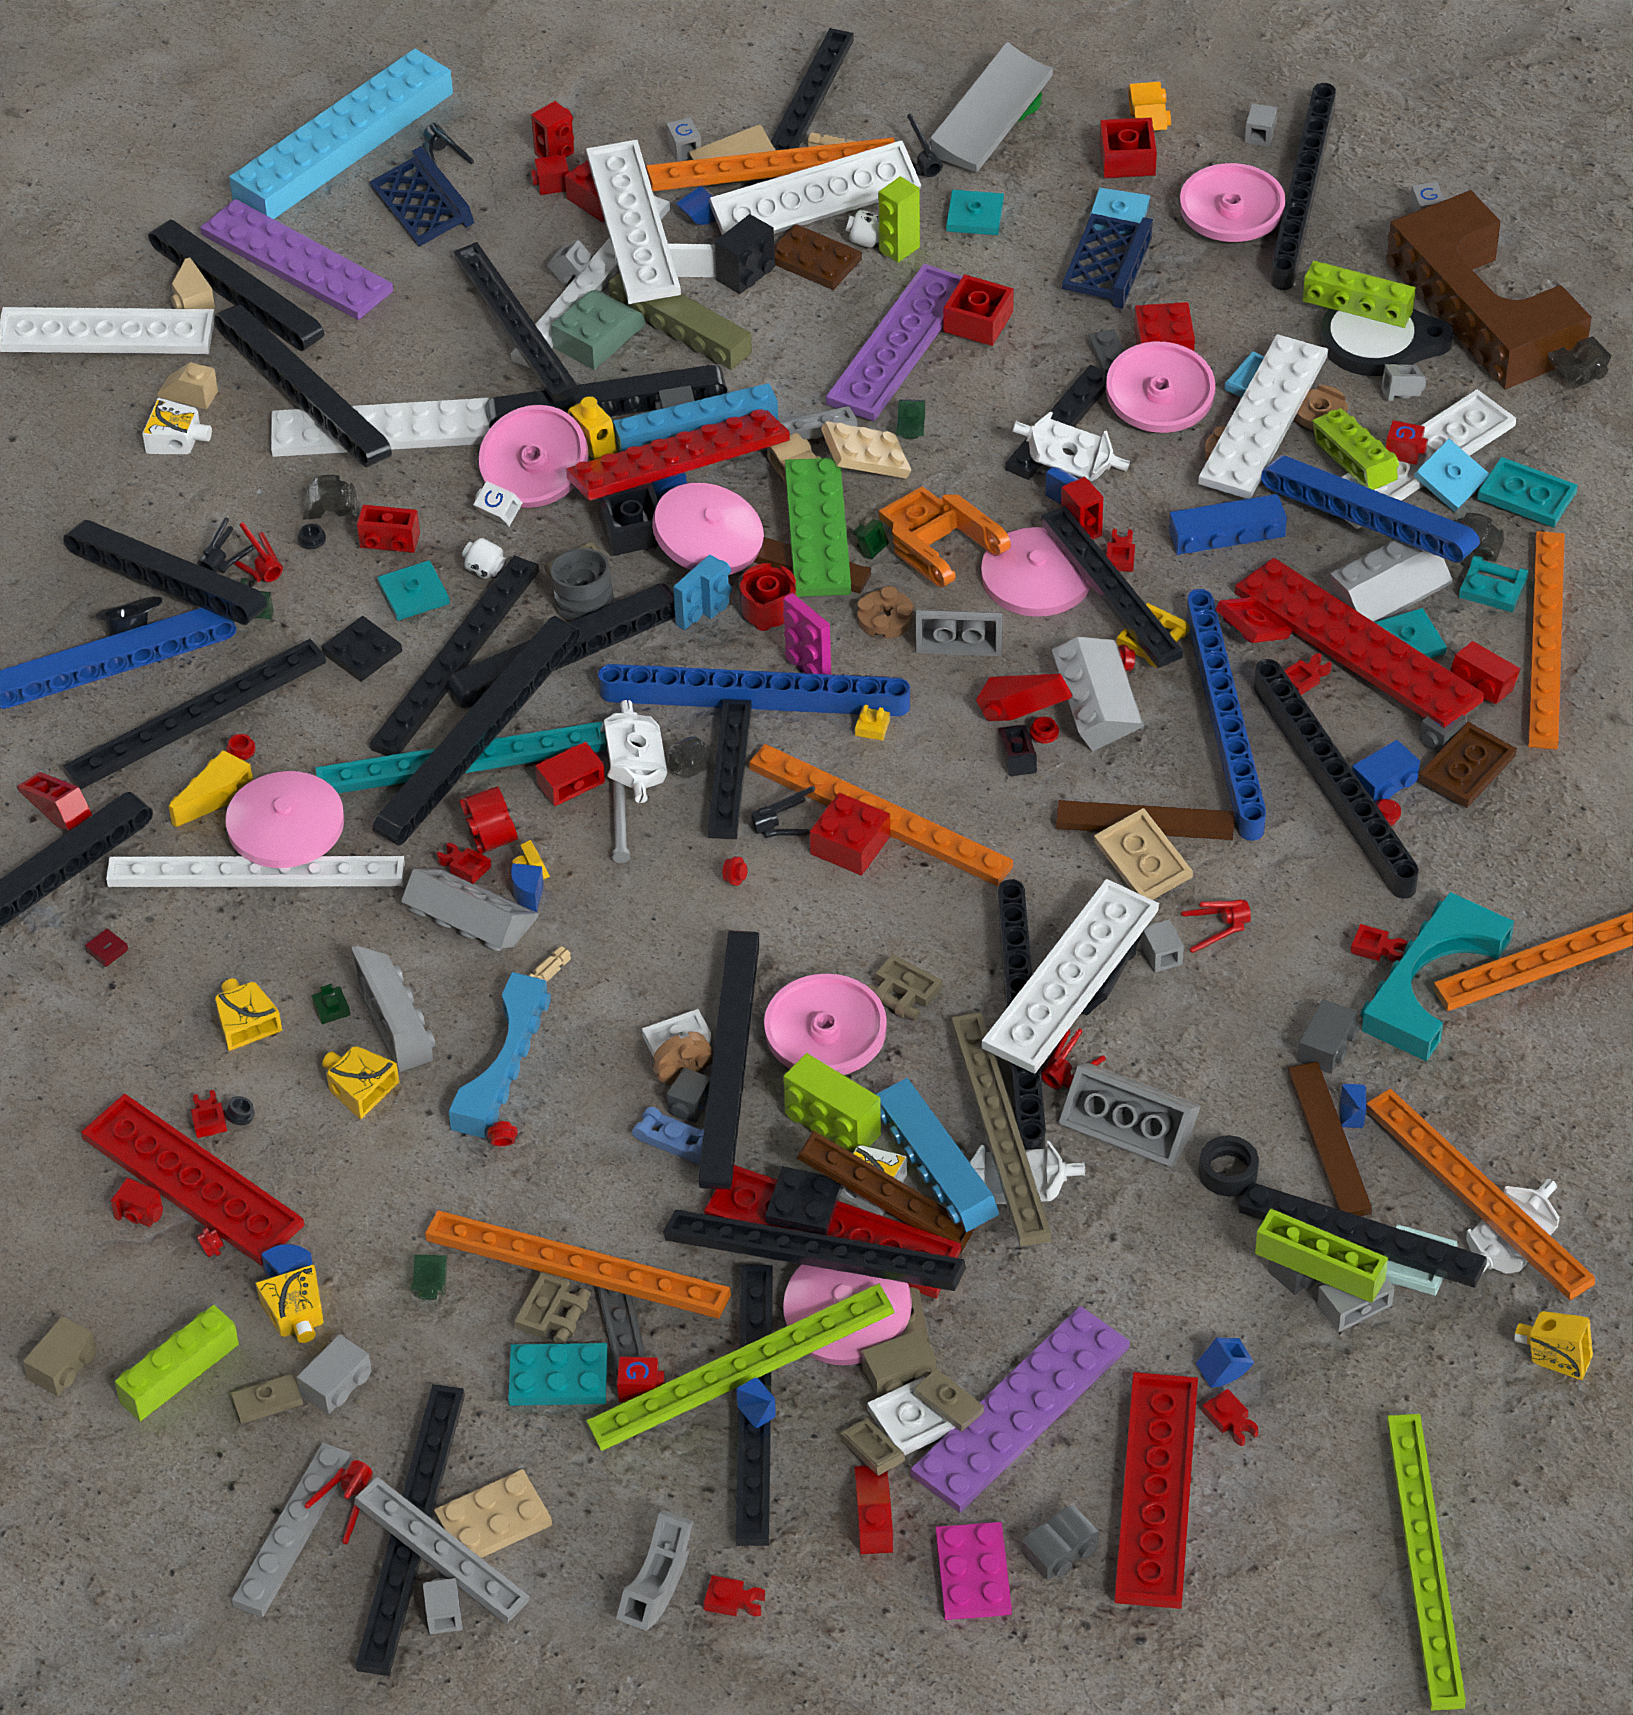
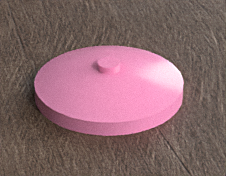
M1217 164L1199 170L1185 182L1180 193V211L1185 222L1201 235L1219 241L1242 242L1262 237L1278 226L1283 218L1285 209V193L1280 183L1269 173L1245 164Z
M1147 342L1125 350L1113 361L1107 373L1106 395L1114 412L1128 424L1149 432H1176L1195 425L1207 415L1214 401L1215 378L1207 362L1191 349L1170 342Z
M546 405L525 406L501 417L485 435L479 451V468L485 483L488 481L514 493L522 502L521 507L524 508L545 506L563 498L575 487L567 478L566 468L575 466L579 462H588V445L579 424L566 412Z
M688 483L669 490L659 500L652 521L653 533L661 549L672 560L689 570L694 569L711 554L729 564L731 568L730 574L740 572L754 562L763 543V526L754 508L738 494L721 486L708 483Z
M1023 528L1007 533L1011 542L1009 550L999 556H994L989 551H986L983 556L981 580L986 593L999 606L1017 614L1037 617L1065 612L1079 604L1092 587L1045 528Z
M283 771L261 776L241 788L231 800L227 808L225 820L228 838L234 849L242 857L265 867L289 868L314 861L327 853L335 845L343 831L344 811L338 793L323 779L308 773Z
M814 974L787 984L772 998L764 1017V1032L767 1045L776 1059L789 1069L808 1053L839 1073L846 1075L859 1070L871 1062L881 1050L886 1038V1012L879 997L860 981L838 974Z
M801 1264L791 1277L785 1291L783 1303L784 1317L787 1326L880 1283L893 1306L895 1314L808 1354L819 1361L833 1365L862 1363V1350L900 1337L903 1334L912 1308L910 1288L908 1283Z

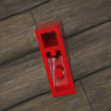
M1061 673L989 677L976 702L987 721H1011L1066 701L1072 697V693Z
M42 772L37 773L17 786L18 791L59 828L70 831L92 816L78 786Z
M854 1466L860 1555L893 1553V1525L888 1471L878 1476L868 1466Z

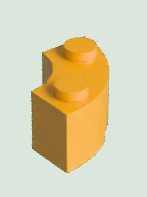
M1161 82L1129 84L1127 89L1130 116H1135V118L1152 117L1154 131L1167 130V126H1171L1170 110H1166V90L1161 88Z

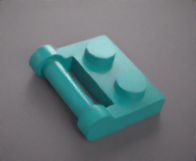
M1474 555L1469 571L1460 588L1459 598L1513 613L1526 585L1529 570L1520 568V570L1484 561L1483 557ZM1481 571L1495 576L1510 579L1515 581V584L1500 579L1492 578L1489 576H1485L1479 574V572Z

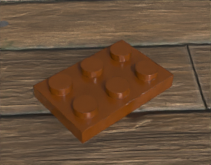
M795 224L774 246L775 266L832 290L862 260L861 251L798 224Z
M1467 722L1419 773L1418 781L1468 808L1516 756L1517 748Z

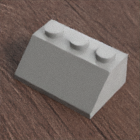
M916 610V653L976 656L1002 655L1003 612Z

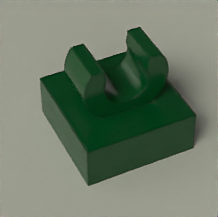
M872 519L866 526L859 525L852 532L858 539L857 546L861 548L864 558L873 559L889 544L880 520Z
M331 983L320 987V993L311 995L321 1024L351 1016L349 1006L340 986L333 988Z

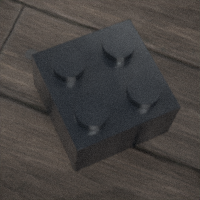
M751 214L747 215L714 241L716 281L738 294L752 287L756 281L765 274L770 273L775 267L774 227Z
M651 483L598 498L599 518L613 556L659 546L652 527L658 500Z

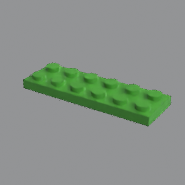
M833 458L786 459L785 477L797 597L851 595L841 467L836 466Z

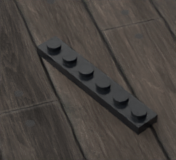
M1089 365L1049 411L1053 412L1051 419L1075 427L1106 391L1108 372ZM1026 438L1006 461L1005 470L1030 480L1043 464L1034 461L1031 457L1029 442L1026 441Z
M723 699L707 830L708 838L737 839L752 700Z

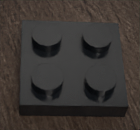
M361 616L321 646L322 652L327 658L360 682L402 652V644L364 616Z
M782 1166L765 1215V1222L800 1231L827 1235L843 1185L826 1175Z

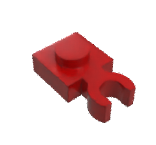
M1114 528L1112 530L1111 542H1107L1106 556L1118 571L1133 572L1135 544H1132L1133 531L1131 529H1128L1127 536L1120 537L1117 535V529Z
M1314 654L1308 664L1303 660H1299L1284 670L1300 695L1320 684V677L1327 676L1331 672L1332 663L1330 661L1324 665H1319L1322 654Z
M453 843L446 844L448 854H443L439 851L436 853L437 861L440 865L449 867L451 874L471 884H474L492 867L490 858L470 848H466L461 852L458 850L457 845Z
M1360 924L1352 942L1350 953L1380 961L1382 955L1387 956L1391 962L1401 961L1403 953L1395 950L1405 951L1408 941L1402 938L1388 939V931Z
M214 1090L209 1091L210 1097L207 1100H199L198 1094L193 1095L195 1109H192L191 1113L197 1139L228 1131L222 1103H218Z
M1229 1389L1203 1404V1414L1222 1434L1231 1430L1233 1432V1439L1239 1446L1245 1445V1436L1241 1432L1247 1431L1254 1438L1258 1436L1257 1424L1250 1419H1246L1248 1418L1249 1410Z
M711 1575L703 1603L704 1610L737 1617L738 1609L740 1608L744 1609L751 1616H761V1605L751 1602L753 1600L765 1601L766 1593L764 1589L758 1587L744 1590V1581Z

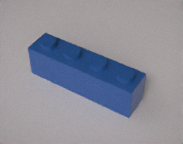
M1278 494L1170 512L1169 534L1177 555L1285 537L1287 516Z

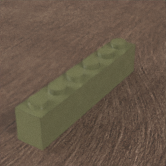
M620 273L609 281L610 297L642 313L645 321L656 329L664 331L676 340L692 347L695 351L713 359L716 363L732 370L752 353L751 333L689 297L681 294L628 304Z

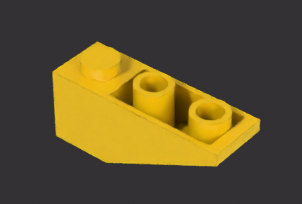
M222 750L215 759L209 761L206 768L197 777H194L178 796L172 799L168 806L172 825L175 827L181 826L229 805L236 793L253 781L251 765Z

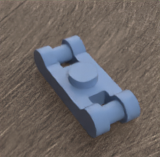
M647 1107L642 1114V1122L636 1123L632 1129L633 1136L642 1142L700 1164L704 1129L700 1130L665 1116L655 1107ZM652 1127H657L660 1130L656 1132L652 1130Z

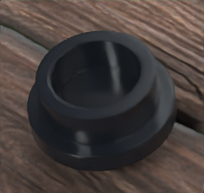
M317 524L303 526L298 534V542L305 549H317L326 541L324 530Z
M242 1096L233 1097L225 1104L223 1110L226 1119L236 1125L249 1124L255 1114L252 1102Z

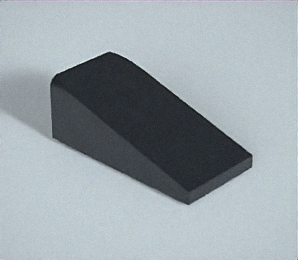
M1027 725L998 728L1009 776L1036 773L1037 755Z

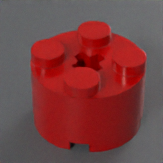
M763 563L749 568L743 574V579L740 582L741 613L748 622L755 625L756 629L766 631L771 627L784 624L783 598L791 593L796 595V579L793 573L781 565L779 569L771 567L770 563Z
M498 786L459 800L464 815H470L465 820L471 835H478L477 838H474V842L480 854L518 840L512 818H510L507 810L508 807Z

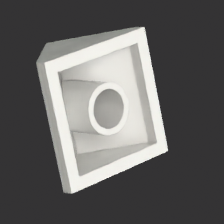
M668 244L677 277H716L715 244Z

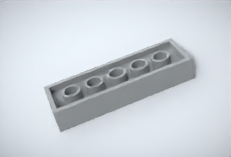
M1006 42L931 136L932 152L940 160L978 172L1051 79L1053 68L1035 61L1009 42Z

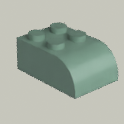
M592 290L551 324L553 348L595 370L645 326V319L643 314L599 290Z

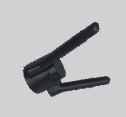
M909 113L907 117L924 149L917 157V164L912 160L911 162L917 175L924 174L926 177H934L940 173L943 164L936 154L932 152L931 141L927 144L913 115Z
M432 123L426 127L423 132V137L426 140L423 147L435 164L436 161L432 150H442L447 144L470 164L474 163V160L445 133L440 125Z
M225 517L197 563L199 566L216 573L218 571L225 573L231 565L252 552L255 548L251 544L225 561L226 554L220 548L233 531V527L229 526L223 533L229 521Z
M810 786L769 806L752 811L751 818L756 833H765L766 838L773 836L809 835V829H774V826L779 825L777 813L804 803L806 801L804 796L814 792L815 787Z

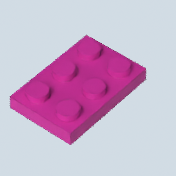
M793 593L783 598L785 656L792 665L799 667L804 673L831 675L830 624Z
M1002 1522L936 1527L945 1620L1012 1615Z

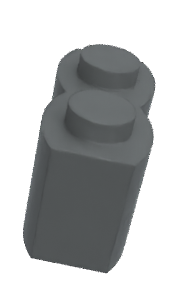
M1073 1504L1057 1513L1048 1523L1037 1527L1022 1540V1553L1047 1580L1055 1576L1061 1577L1070 1570L1073 1561L1080 1558H1088L1096 1551L1099 1543V1531Z

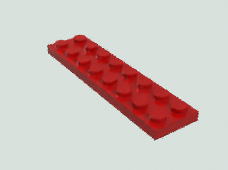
M758 409L752 411L751 414L741 417H730L724 422L707 424L694 431L680 432L676 436L667 439H656L650 444L640 447L633 446L623 452L606 454L593 461L579 462L575 466L566 468L567 478L590 501L790 441V433L768 410Z
M125 1093L81 1131L83 1140L146 1185L158 1190L163 1197L208 1227V1229L211 1231L216 1229L221 1238L261 1266L263 1265L262 1253L272 1247L284 1245L305 1226L304 1219Z
M734 1165L731 1190L716 1189L704 1210L705 1215L786 1228L765 1222V1215L777 1179ZM840 1201L837 1203L827 1236L958 1258L961 1252V1243ZM908 1283L909 1288H917L921 1294L937 1299L941 1291L939 1288Z
M1133 1372L1115 1588V1603L1182 1609L1198 1377Z

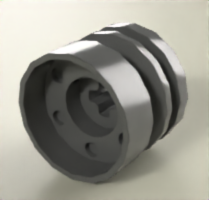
M576 548L562 553L552 562L550 573L554 588L555 605L558 614L564 619L572 622L614 603L610 565L607 557L600 551L591 548Z

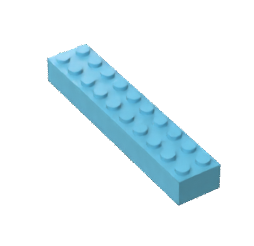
M416 48L229 176L232 199H237L275 219L452 95L451 70Z

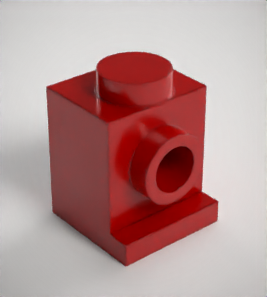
M130 1178L124 1181L110 1200L114 1218L119 1221L124 1216L131 1223H140L151 1227L153 1223L159 1221L163 1213L160 1192Z

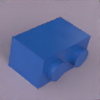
M1395 740L1354 764L1352 770L1375 803L1380 799H1390L1401 789L1412 786L1418 780L1420 760L1402 743Z

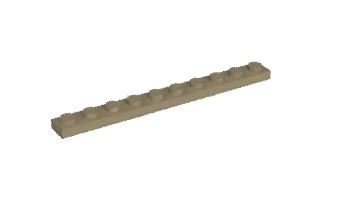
M982 1013L952 1017L953 1032L1019 1245L1023 1247L1051 1242L1049 1224L995 1054L982 1049V1040L988 1033Z

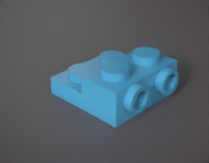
M709 554L673 586L676 626L685 631L692 623L697 622L702 614L712 619L719 612L726 609L729 604V594L732 593V587L728 583V575L731 573V568L727 562Z

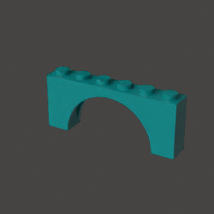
M1449 892L1444 901L1439 900L1437 902L1431 919L1429 921L1425 920L1422 923L1416 940L1409 941L1401 961L1396 960L1394 962L1388 979L1386 981L1382 980L1379 983L1373 1000L1371 1002L1366 1001L1360 1013V1017L1363 1018L1362 1031L1427 1062L1441 1042L1443 1022L1428 1013L1416 999L1411 985L1415 975L1429 962L1450 954L1474 953L1498 960L1512 940L1514 921Z

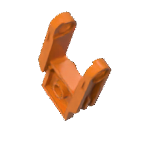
M921 486L878 511L879 519L892 529L895 554L939 588H943L955 581V571H951L946 561L939 557V553L929 545L948 535L955 528L961 530L994 556H999L1011 548L1010 538L1006 531L958 494H945L942 496V499H939Z

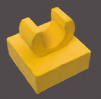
M864 705L855 726V736L883 741L890 721V712L884 711L881 707H879V710L868 708V705Z
M529 840L521 844L525 856H518L512 862L514 864L542 866L543 880L550 877L532 841Z

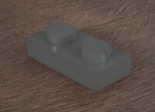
M1115 329L1088 334L1089 345L1100 369L1108 372L1113 361L1124 352Z

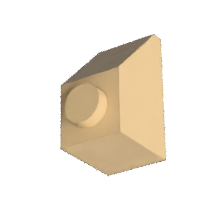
M190 257L185 259L172 283L174 295L171 296V301L174 308L214 309L215 304L211 286Z
M189 362L168 376L157 393L158 397L207 410L218 393L215 369Z

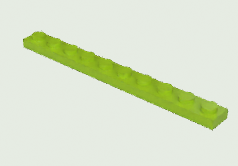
M880 1283L586 1421L600 1450L603 1451L727 1393L755 1377H761L895 1314L893 1306Z
M1388 1415L1387 1428L1431 1711L1465 1709L1466 1699L1421 1415Z

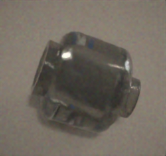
M689 736L670 747L667 756L668 767L674 774L682 778L693 777L709 767L711 751L709 746L696 736Z

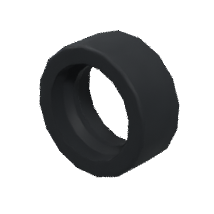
M1226 1135L1210 1140L1201 1150L1199 1176L1201 1182L1208 1190L1217 1195L1231 1197L1242 1195L1246 1192L1249 1184L1252 1182L1256 1183L1259 1157L1257 1150L1250 1142L1241 1137ZM1233 1156L1244 1161L1247 1165V1170L1239 1175L1226 1176L1215 1172L1210 1164L1218 1157Z

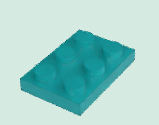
M1501 457L1478 491V500L1554 528L1576 495L1578 485Z
M607 1343L511 1344L509 1406L606 1404Z

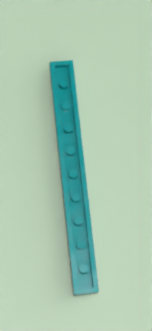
M602 722L496 738L465 773L544 761L584 742H587L594 752L606 751L605 733L600 731ZM436 748L315 767L316 775L329 783L338 794L406 783Z

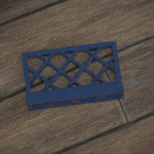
M421 146L412 150L413 158L370 181L372 189L418 247L461 223L465 228L475 223L469 205ZM413 168L416 170L414 177L403 176L405 172ZM387 182L394 183L392 189L380 188V186ZM400 183L411 184L409 191L398 190ZM417 184L428 185L426 192L415 191ZM395 197L406 198L404 204H393ZM412 198L423 199L421 205H410ZM429 199L440 200L438 207L427 206ZM417 212L416 219H405L406 213ZM424 213L435 214L433 220H422ZM441 214L453 216L447 221H439ZM419 227H429V231L420 236L417 234Z
M1092 213L1062 282V289L1113 300V307L1123 309L1152 240L1153 219L1142 217L1141 222L1136 223ZM1094 225H1105L1107 229L1097 232ZM1129 230L1133 231V234L1122 237L1119 232ZM1113 234L1117 239L1106 243L1103 238ZM1097 241L1100 246L1090 249L1086 244ZM1119 246L1126 250L1119 254H1115L1112 249ZM1106 252L1109 257L1099 261L1095 256ZM1090 258L1093 262L1092 264L1083 267L1079 263V261ZM1115 263L1118 269L1110 272L1105 269V266ZM1098 269L1102 274L1091 278L1088 273ZM1081 275L1086 280L1081 283L1071 281V279ZM1108 281L1111 287L1110 289L1100 288L1097 284Z

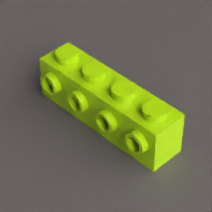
M1313 260L1304 277L1303 301L1405 328L1413 312L1416 287Z
M1342 408L1332 410L1328 414L1312 420L1316 443L1362 486L1375 490L1398 480L1397 468L1399 467V462L1393 452H1389L1380 440H1376L1367 428L1359 425L1353 416H1349Z
M1269 1210L1257 1231L1255 1254L1370 1303H1373L1386 1280L1388 1257L1276 1210Z
M215 1305L197 1314L192 1322L183 1329L174 1332L166 1342L157 1349L149 1351L139 1363L131 1369L123 1371L118 1379L114 1381L120 1404L141 1422L239 1345L235 1323Z

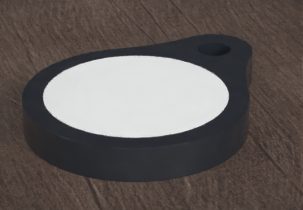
M1329 308L1322 319L1320 343L1321 347L1328 349L1327 357L1338 367L1358 375L1383 376L1385 364L1413 365L1422 360L1447 353L1452 347L1454 332L1448 322L1426 315L1414 308L1405 328Z

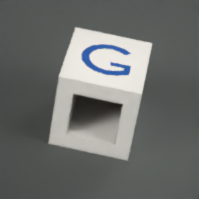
M486 481L483 488L477 492L473 505L483 515L510 527L522 502L514 493Z

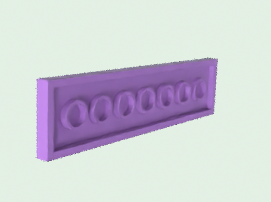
M234 199L200 227L201 234L206 238L357 320L361 319L393 292L391 282L237 199Z
M923 264L827 394L826 405L835 408L850 406L855 415L875 421L942 329L943 308L962 279V276Z
M1079 1306L980 1402L984 1406V1413L963 1432L957 1428L950 1430L911 1468V1477L961 1513L1129 1349L1130 1341L1082 1306Z

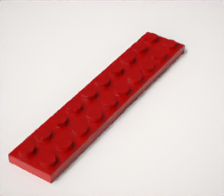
M1272 558L1235 585V594L1240 598L1254 597L1292 628V632L1423 718L1428 716L1443 728L1462 714L1465 716L1484 701V693L1276 558Z

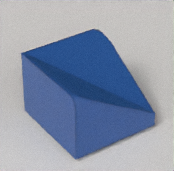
M1342 1084L1340 1096L1341 1125L1348 1128H1363L1366 1114V1087L1361 1084Z
M755 1377L737 1388V1407L755 1428L775 1418V1398L759 1379Z

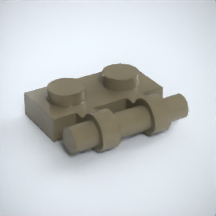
M892 954L876 972V982L881 985L878 988L871 984L867 985L879 997L883 1005L895 1010L896 1015L902 1018L908 1017L916 1021L921 1011L913 1007L916 1002L927 1007L943 988V980ZM892 991H895L903 995V997L900 1000L890 995V993Z
M541 1272L515 1320V1329L542 1338L546 1337L549 1329L557 1331L553 1338L556 1344H565L567 1339L574 1335L579 1316L585 1314L589 1306L587 1301L591 1293L585 1288H580L577 1295L570 1294L571 1286L569 1281ZM561 1307L569 1309L565 1317L557 1315Z

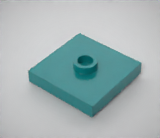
M952 190L946 232L999 235L1004 193Z
M430 560L377 577L378 584L397 621L450 604L449 596Z
M1423 608L1375 622L1429 658L1440 656L1447 652L1446 644Z

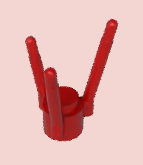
M241 522V529L257 550L259 556L254 561L255 570L241 561H237L234 565L252 575L257 582H260L262 579L266 582L275 581L282 574V564L278 561L264 533L260 532L259 537L266 552L245 523Z
M1241 899L1233 901H1202L1199 903V906L1204 909L1181 912L1183 917L1221 914L1224 924L1231 925V927L1191 947V953L1203 949L1234 932L1244 931V924L1251 921L1249 904L1246 900Z
M1080 1028L1076 1030L1063 1049L1071 1033L1070 1029H1068L1057 1044L1047 1065L1041 1071L1042 1080L1053 1089H1060L1062 1086L1069 1089L1075 1073L1071 1075L1072 1066L1066 1060V1057L1082 1034V1029ZM1102 1055L1090 1062V1064L1098 1066L1106 1060V1057Z
M351 1461L347 1469L340 1468L336 1475L304 1504V1507L309 1509L339 1482H341V1488L345 1492V1499H349L351 1495H358L368 1486L367 1484L373 1476L371 1468L362 1461ZM355 1504L342 1539V1543L345 1545L349 1542L360 1508Z

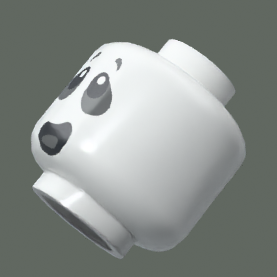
M859 210L855 217L850 216L845 230L850 232V242L867 248H872L875 244H879V215Z
M479 538L474 543L468 542L462 553V556L465 557V569L483 579H488L491 576L496 577L506 559L503 557L501 547L484 538Z

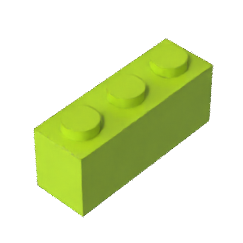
M899 176L878 191L879 251L897 263L920 248V188L902 176Z

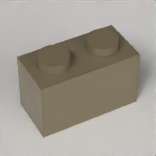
M62 1316L24 1359L23 1365L27 1380L59 1396L66 1387L72 1385L76 1375L84 1365L89 1364L94 1359L97 1347L93 1332Z
M921 1329L861 1351L862 1370L877 1398L923 1376L926 1378L936 1369V1357Z

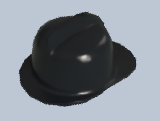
M155 596L143 598L123 606L102 610L96 613V618L104 620L109 636L147 625L148 611L159 606L163 599Z

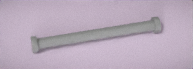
M613 780L615 849L612 852V858L617 863H625L630 860V851L627 849L625 785Z

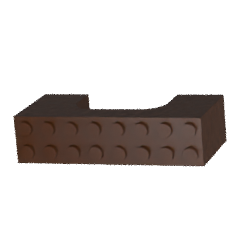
M1472 190L1391 221L1388 235V252L1386 254V261L1389 267L1401 276L1405 284L1416 287L1415 293L1417 297L1425 302L1434 316L1448 322L1452 326L1453 334L1458 338L1461 345L1469 350L1477 363L1482 365L1490 373L1492 379L1498 382L1504 390L1586 357L1592 317L1562 285L1526 299L1511 300L1495 294L1473 271V269L1496 261L1501 221Z

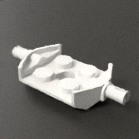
M1053 412L1045 415L1035 423V426L1015 421L1012 432L1027 436L1026 441L1029 442L1030 455L1036 462L1050 467H1059L1078 477H1086L1090 481L1096 480L1106 469L1109 470L1111 466L1125 472L1129 467V460L1112 454L1113 449L1107 431H1104L1102 437L1052 420ZM1063 448L1072 450L1074 455L1065 454Z
M624 700L620 703L622 713H614L606 718L600 729L601 732L605 730L610 760V769L607 776L633 788L635 801L644 803L648 799L646 788L663 783L667 775L660 726L651 716L637 715V713L633 712L632 702L629 700L627 703V700ZM631 742H637L640 747L633 745Z
M1047 1141V1149L1025 1150L1041 1202L1052 1201L1057 1197L1063 1182L1067 1181V1176H1085V1162L1070 1164L1062 1162V1158L1050 1141ZM981 1145L970 1161V1164L993 1194L996 1204H1007L991 1152H986L985 1146Z
M1546 1179L1538 1190L1512 1186L1504 1188V1193L1550 1236L1557 1229L1560 1217L1548 1200L1552 1192L1557 1189V1184L1554 1181L1551 1182V1179ZM1483 1219L1473 1231L1471 1229L1467 1230L1466 1241L1471 1252L1487 1257V1265L1484 1271L1487 1268L1490 1270L1494 1268L1505 1274L1520 1272L1528 1261Z

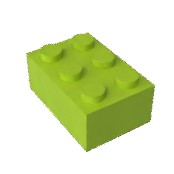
M806 1053L783 1076L785 1114L793 1122L803 1124L851 1153H854L855 1149L861 1145L870 1147L881 1135L880 1097L825 1063Z

